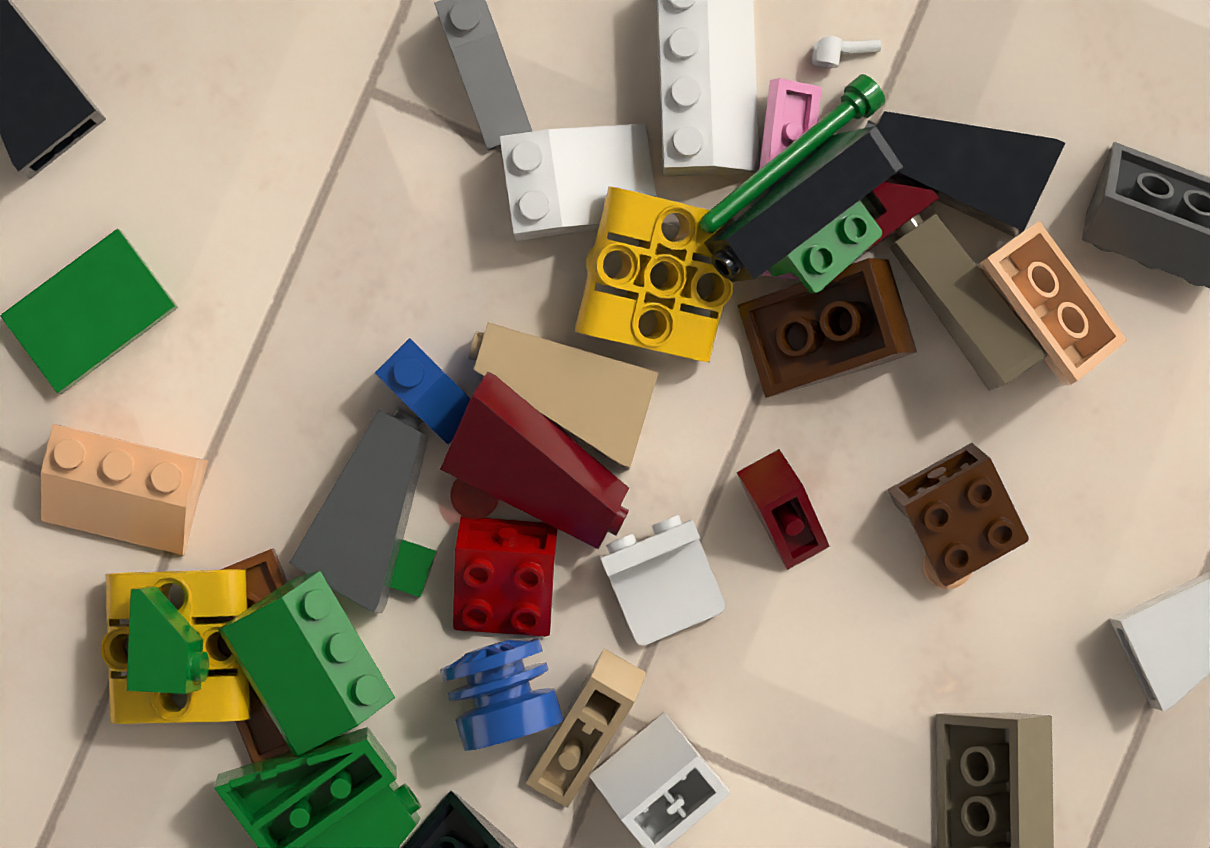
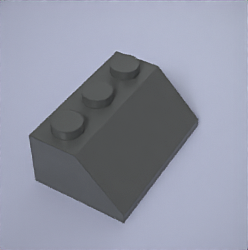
M1113 142L1086 212L1082 240L1093 244L1102 251L1115 252L1136 260L1147 268L1160 269L1181 277L1192 285L1210 288V178Z

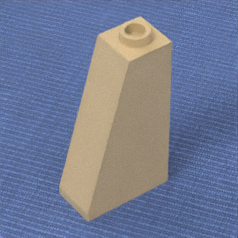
M489 322L487 323L485 333L476 331L468 359L476 361L474 366L476 373L482 377L487 372L496 375L547 419L620 466L631 467L658 372Z

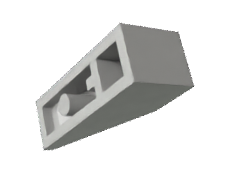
M440 0L435 2L437 14L487 149L491 150L501 146L500 136L532 132L486 0Z

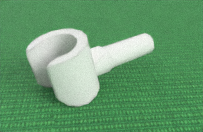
M826 36L814 45L812 64L823 68H837L839 66L840 53L849 55L880 52L881 42L880 40L850 42L842 41L841 38L835 36Z

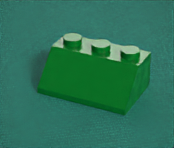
M321 571L292 578L218 629L294 756H299L357 727L395 699L394 694Z

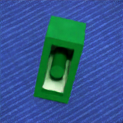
M146 586L131 589L126 691L187 694L200 690L201 682H205L209 670V657L207 652L203 651V638L158 587Z

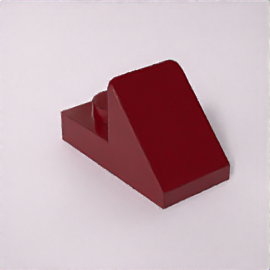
M883 182L867 194L866 197L880 215L876 219L870 212L872 218L881 228L882 236L859 257L893 234L903 224L930 207L939 199L936 193L929 189Z

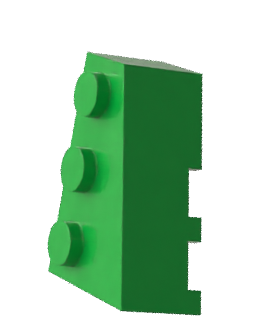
M366 727L337 736L299 756H294L292 751L220 773L217 776L214 789L258 848H301L397 779V766L371 730Z

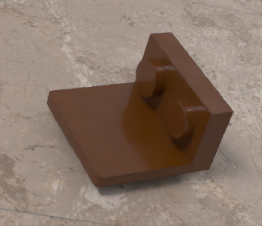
M973 443L887 489L894 505L909 519L933 569L944 586L953 584L1029 540V536L991 458Z

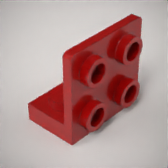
M461 516L455 546L453 629L458 631L549 636L558 529L545 522Z

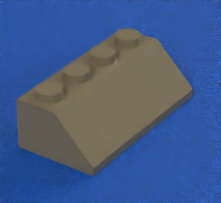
M1021 713L936 714L937 848H1054L1052 716Z

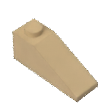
M604 648L563 716L564 720L557 726L525 784L568 808L633 706L646 672Z

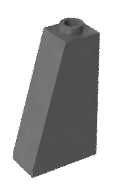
M397 407L392 415L378 409L289 562L307 574L321 571L330 588L372 613H382L388 602L399 549L404 538L429 438L417 430L422 421Z

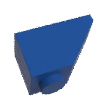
M409 338L375 374L449 445L455 436L471 398Z

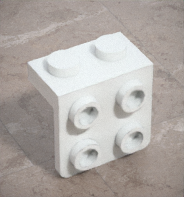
M676 515L652 525L655 535L636 542L634 534H630L606 544L609 554L600 557L633 638L639 645L650 644L717 616L725 610L724 598L699 541L700 536L693 520L682 523L680 516Z

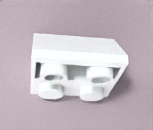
M665 712L660 714L589 774V777L620 820L644 848H667L730 795L724 782Z

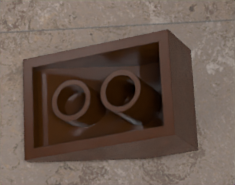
M867 258L846 267L818 293H810L801 282L738 305L765 398L869 369L917 353L889 259Z

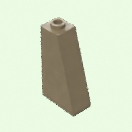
M918 214L895 230L900 239L895 241L889 248L988 390L1008 384L1047 357L1040 345L936 214L926 221H923Z

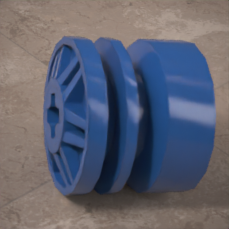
M539 638L529 641L510 639L465 653L464 656L454 663L440 669L443 681L465 676L468 685L447 693L449 701L473 699L475 708L455 719L464 751L486 748L521 738L557 725L564 720L555 689L532 690L529 681L548 671L547 662L526 667L523 663L524 658L543 651Z

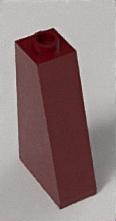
M490 372L486 373L469 401L440 470L599 550L607 532L617 536L629 512V509L621 506L629 487L500 378Z

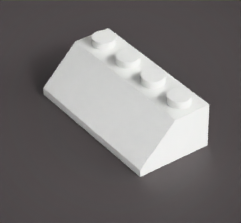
M656 0L663 176L756 173L760 168L753 0Z

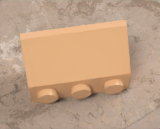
M1040 221L977 265L1047 355L1044 358L1046 365L1053 371L1063 386L1072 385L1127 341Z
M53 424L41 469V521L185 555L208 460Z

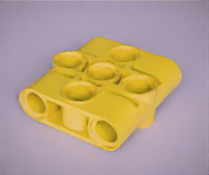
M608 186L595 245L589 250L586 257L588 275L574 331L710 363L722 309L733 293V282L723 277L712 264L692 260L693 253L710 258L712 256L704 242L714 233H706L700 227L702 216L710 210ZM669 214H674L680 223V230L672 240H667L662 233L663 220ZM611 233L639 240V244L637 247L608 240L607 235ZM615 250L621 255L622 268L616 276L610 278L604 272L603 261L609 252ZM663 262L668 269V279L662 287L656 289L651 283L650 272L657 263ZM709 273L714 281V289L707 298L701 299L697 292V282L702 275ZM596 283L627 290L626 297L596 291ZM681 303L711 310L710 315L706 317L681 311ZM652 310L657 317V326L651 334L643 336L638 327L639 319L646 311Z
M246 569L105 574L107 633L101 642L100 651L102 659L108 666L110 723L228 722L251 718L249 680L234 655L226 657L218 649L217 643L220 636L218 629L229 621L205 622L206 617H237L247 610ZM173 584L178 585L184 593V603L177 610L203 638V651L207 652L209 657V670L237 668V672L208 673L205 682H201L200 690L187 693L188 698L184 708L175 704L171 693L126 691L127 675L121 676V671L127 672L128 656L124 652L123 641L129 635V624H120V619H130L131 589L158 587L169 600L168 595Z

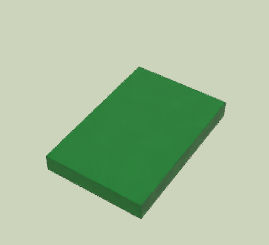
M117 228L3 312L0 317L56 393L63 394L179 307L124 233Z

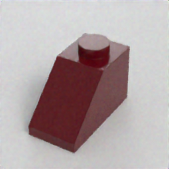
M780 449L736 472L753 509L787 570L830 547L803 484Z

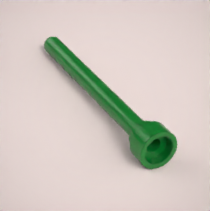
M864 74L855 78L844 88V95L841 96V103L702 216L700 220L701 229L706 233H714L853 118L871 117L886 102L885 95L880 86L871 77Z

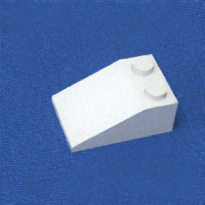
M646 124L546 129L500 136L513 233L516 241L599 229L608 186L656 197Z

